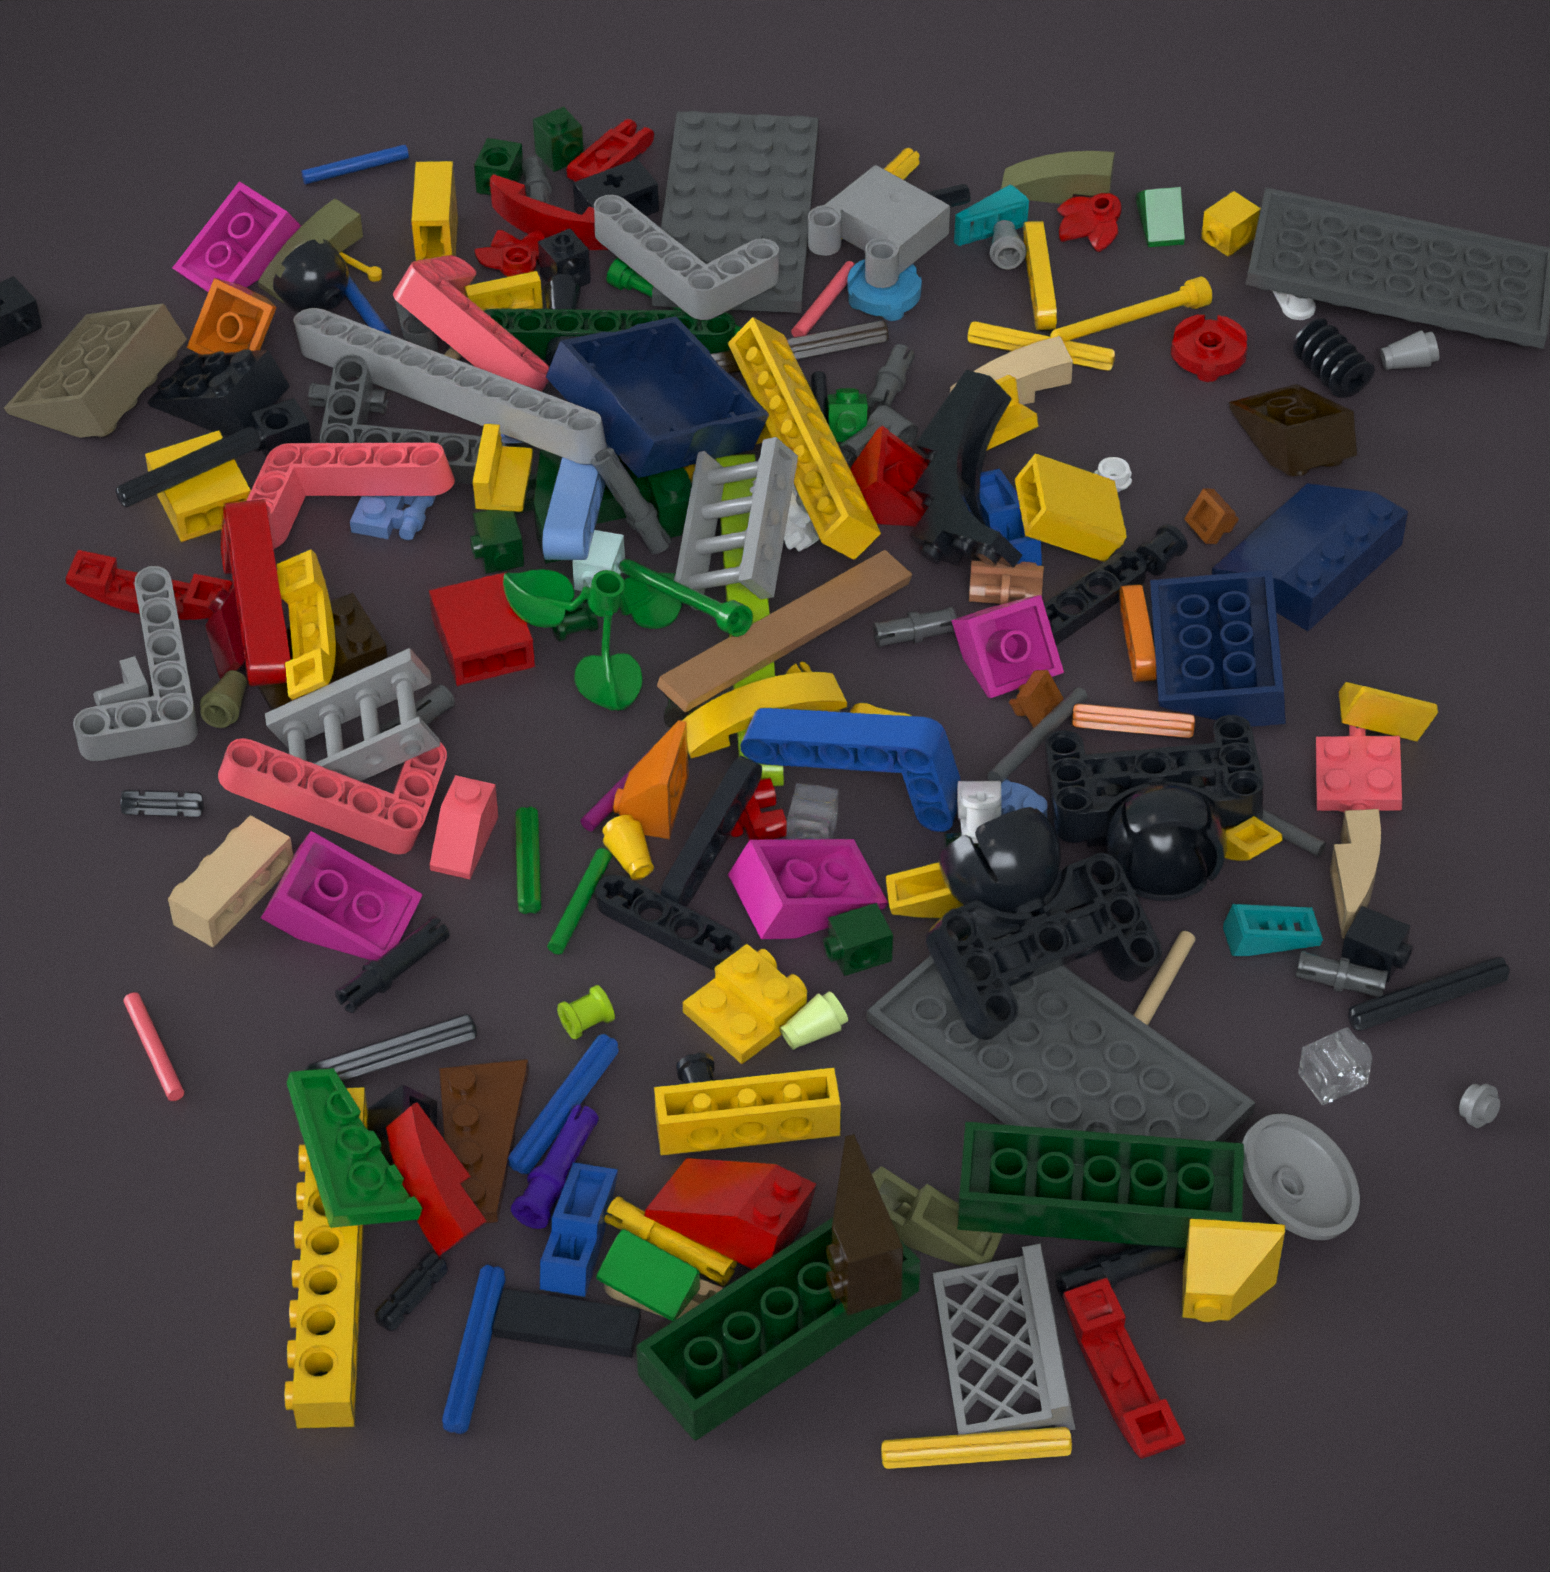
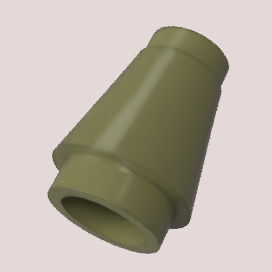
M235 670L227 671L202 697L200 713L207 724L216 728H225L237 721L247 686V679L242 673Z

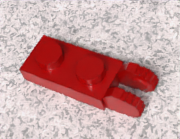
M631 119L624 120L614 129L608 130L567 165V178L576 182L631 161L639 153L643 154L649 148L654 139V131L644 127L641 131L635 133L637 123Z

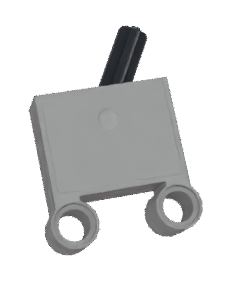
M874 165L828 203L817 206L809 212L808 247L815 254L823 256L832 255L841 248V238L865 251V279L867 283L876 288L890 287L898 281L900 273L949 234L950 208L971 201L967 184H960L931 192H924Z

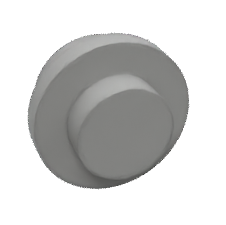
M1472 1084L1462 1096L1459 1106L1460 1115L1466 1118L1467 1123L1475 1128H1480L1486 1123L1492 1122L1500 1109L1498 1091L1496 1087L1490 1084Z

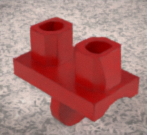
M771 778L760 780L754 794L731 832L733 837L741 836L744 832L743 827L748 840H774L787 836V821L783 809L780 808L762 813L760 810L776 805V793Z

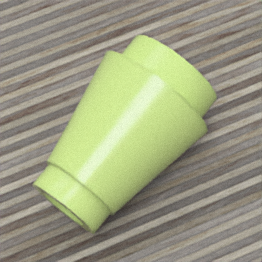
M829 991L823 996L817 993L786 1024L780 1027V1032L790 1048L795 1050L799 1046H804L840 1032L841 1025L848 1022V1017L841 1003L832 992Z

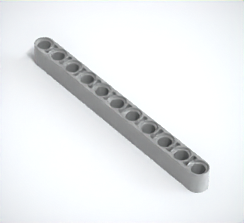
M309 308L298 312L294 316L293 321L301 353L309 359L334 368L335 363L345 355L354 354L360 356L365 360L372 382L376 385L481 426H484V424L500 425V432L502 434L576 463L592 464L591 460L595 459V454L607 448L601 416L594 411L324 309Z

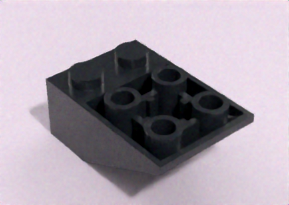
M244 349L239 352L224 353L219 351L214 354L204 355L193 353L183 358L179 362V368L175 373L157 386L158 391L148 400V404L150 407L215 432L219 430L221 435H230L246 427H253L251 413L274 405L290 385L269 350L251 351L250 349Z

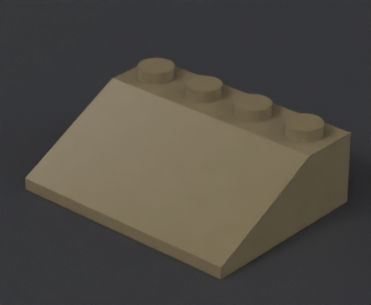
M164 303L86 314L4 409L9 415L79 438L107 436L116 429V422L121 416L137 404V398L143 390L155 383L158 378L157 374L161 369L177 357L178 349L187 338Z

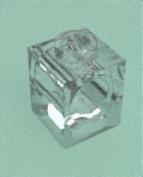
M797 783L787 818V840L833 839L838 819V789Z
M1346 1027L1302 1047L1298 1074L1323 1106L1368 1085L1373 1058L1366 1043L1362 1040L1358 1041L1351 1030Z

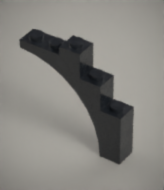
M966 370L915 444L926 455L924 461L929 466L912 489L923 500L921 506L926 512L909 536L921 546L918 550L919 553L936 564L942 560L957 565L962 556L971 559L975 555L993 567L1000 563L1014 568L1022 554L1000 532L988 527L983 517L980 501V478L986 450L997 423L1012 398L991 376Z

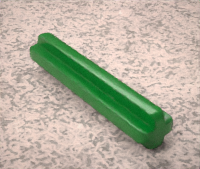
M532 806L528 808L520 807L515 812L518 910L522 914H536L541 910L538 810Z

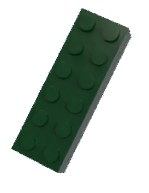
M965 1122L957 1230L1186 1248L1190 1219L1242 1222L1244 1144Z
M832 1217L636 1345L638 1376L691 1438L696 1441L919 1292V1258L900 1239L903 1246L901 1300L847 1315L841 1299L834 1300L832 1298L826 1280V1272L832 1271L826 1253V1246L832 1244Z

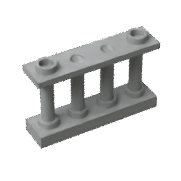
M777 437L763 439L758 461L729 467L721 466L705 451L698 452L674 581L704 594L706 588L741 583L760 599L774 597L798 456ZM756 478L752 496L721 501L725 483ZM750 512L746 531L715 536L718 518ZM744 548L742 562L739 567L708 572L712 553Z
M410 648L265 713L266 726L289 748V754L306 761L305 740L325 732L328 757L314 764L358 781L365 780L441 746L440 739L416 714L414 691L431 684L432 681L430 670ZM397 699L401 725L380 733L377 708ZM361 715L364 741L344 750L341 724Z

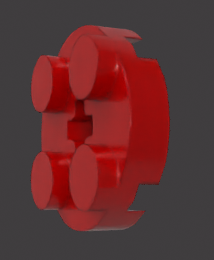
M1205 314L1188 317L1175 328L1171 346V357L1183 369L1196 374L1199 380L1204 382L1216 381L1219 376L1230 374L1245 363L1248 349L1246 331L1236 321L1225 316L1218 315L1217 320H1205ZM1204 345H1208V346L1216 345V347H1206V346H1204Z

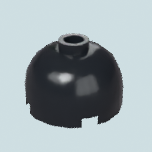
M314 239L298 246L281 263L286 268L281 278L275 274L273 290L295 311L300 312L309 308H320L327 311L337 307L343 300L349 281V271L342 256L328 240L323 239L324 243L319 244Z

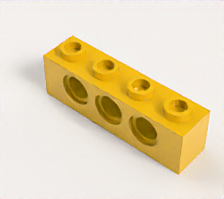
M834 1068L654 1087L656 1124L661 1155L840 1136L841 1104Z

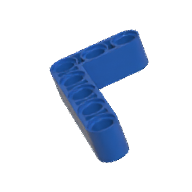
M760 708L755 711L740 744L743 755L759 764L902 773L916 818L922 826L931 831L945 832L949 830L958 812L957 783L961 781L946 731L939 722L931 718Z

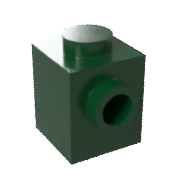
M564 106L533 119L535 153L544 160L545 164L553 172L567 167L568 164L584 152L582 125Z
M487 510L473 513L475 535L470 536L471 550L475 560H482L485 573L523 567V543L514 512Z

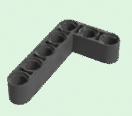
M352 354L341 357L335 363L320 433V443H438L442 446L447 459L453 455L461 456L458 460L448 461L455 478V483L473 484L482 436L367 425L373 394V382L365 360L360 356ZM351 377H360L358 380L355 381H347ZM346 410H353V412L349 415H340L342 412Z

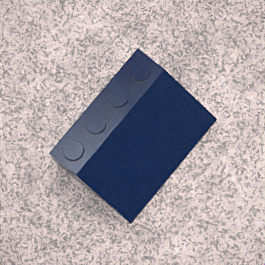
M1307 483L1212 568V574L1272 570L1276 613L1308 632L1403 544L1408 511L1376 492Z
M1272 570L1150 580L1159 707L1212 720H1217L1227 715H1238L1248 720L1251 727L1286 724Z

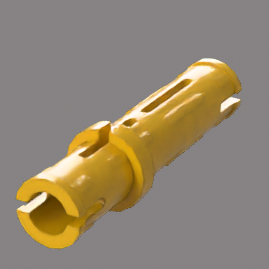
M616 1197L608 1207L606 1212L609 1214L604 1217L605 1223L620 1230L625 1229L692 1265L701 1274L717 1282L720 1286H725L734 1274L735 1270L730 1269V1267L735 1268L737 1266L736 1261L645 1217V1211L625 1201L622 1197Z

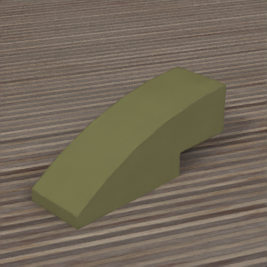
M1071 151L1025 160L1005 168L1001 189L1011 184L1030 201L1062 204L1066 200L1073 198L1074 194L1094 196L1100 193H1110L1115 152Z
M334 198L308 219L283 245L258 280V286L282 303H285L273 290L275 274L281 278L282 273L286 269L281 264L284 259L298 246L314 239L319 244L324 243L323 239L328 240L339 253L363 237L361 215Z
M882 1166L872 1173L898 1237L906 1246L963 1267L991 1262L1003 1233L957 1230L959 1209L957 1202L929 1184L918 1190Z

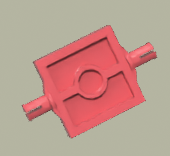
M1349 725V736L1316 737L1317 811L1402 810L1400 736H1366V729Z

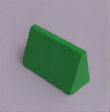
M622 1229L615 1238L596 1275L598 1281L671 1321H675L700 1290V1272L697 1268L625 1229Z

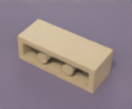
M250 815L239 827H235L229 832L226 840L211 855L203 858L198 868L184 882L179 883L173 889L168 898L173 925L214 947L282 878L293 858L290 837Z

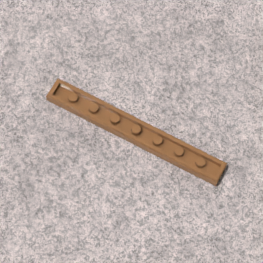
M883 550L755 622L744 635L739 637L730 636L661 675L657 687L684 712H687L908 585L913 574L886 550Z

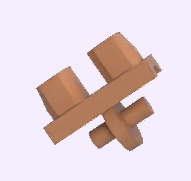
M972 560L969 602L1001 605L1037 595L1042 597L1044 566H1037L1035 562H1021L1016 564L1014 568L1000 563L993 567L982 560Z

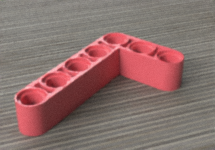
M448 255L413 261L393 292V296L398 303L473 366L542 392L549 382L546 378L549 366L464 295V286L470 285L476 276L475 269L469 263L459 257Z
M287 443L279 445L269 452L246 501L265 499L273 549H275L287 539L306 496H436L450 490L454 485L455 478L445 452L438 443Z
M241 738L232 741L227 747L218 772V779L224 789L231 793L389 853L399 855L411 851L417 840L447 759V751L440 742L441 746L405 761L392 793H389L259 742Z

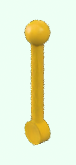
M343 252L339 253L347 264L366 273L370 281L377 282L382 279L381 268L377 266L368 267Z

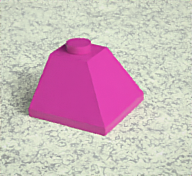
M1041 595L989 607L951 620L963 660L988 698L1018 689L1020 685L1026 684L1035 670H1048L1052 677L1064 673Z

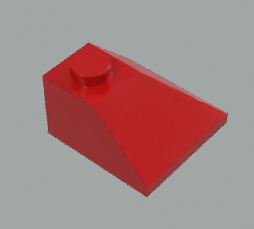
M882 425L875 431L850 468L876 523L916 526L926 512L921 506L923 500L912 489L929 465L921 455Z

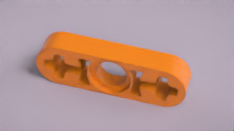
M1142 585L1120 586V613L1134 682L1155 681L1157 677L1155 647Z

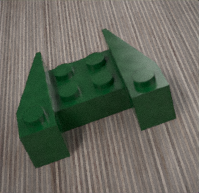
M540 449L534 495L536 537L543 555V530L562 457ZM618 456L647 503L653 504L657 510L656 517L671 538L682 536L692 488L687 471L681 467L638 478ZM605 485L596 524L627 517L607 485ZM544 558L545 564H547V563H552V562H557V561H561V560H545V558Z

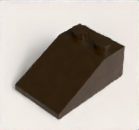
M1298 384L1229 402L1231 412L1268 463L1285 472L1288 476L1305 475L1309 472V469L1318 466H1337L1343 463V459L1357 456L1354 411Z
M354 593L330 601L335 628L336 654L334 671L329 684L388 658L385 642ZM289 627L286 630L290 660H292V641ZM287 683L257 686L271 710L294 701L288 696Z
M855 1134L845 1136L832 1222V1244L826 1246L827 1258L832 1271L826 1272L828 1288L834 1300L841 1299L847 1315L901 1300L903 1246Z

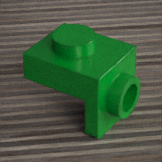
M841 388L836 390V394H828L829 427L836 442H845L867 426L866 394H859L858 389Z

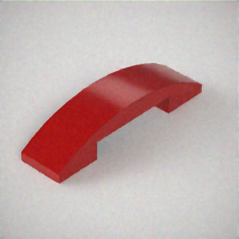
M494 174L490 177L492 207L514 227L527 234L540 230L545 238L571 229L589 250H609L595 238L594 208L588 207L583 215L527 197L524 184Z
M77 550L66 576V584L104 604L140 614L135 588V577L138 572L118 569L116 557ZM195 573L190 583L172 580L179 620L210 618L214 612L208 608L222 588L229 592L233 588V581Z
M1104 1278L1064 1292L1063 1298L1089 1370L1113 1419L1140 1459L1185 1444L1186 1439L1166 1398L1159 1399L1124 1327L1126 1316L1108 1279Z

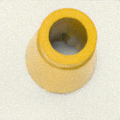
M621 815L610 820L603 827V844L626 872L629 873L631 879H642L654 870L642 825L639 821L634 820L631 815Z

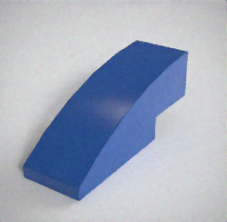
M1000 468L982 472L980 478V501L983 517L988 527L1000 532L1022 554L1017 564L1021 562H1035L1037 566L1042 565L1041 541L1025 536L1016 490Z
M573 1162L553 1213L552 1231L540 1260V1290L582 1297L586 1296L607 1225L604 1222V1217L609 1214L606 1211L613 1200L618 1169Z

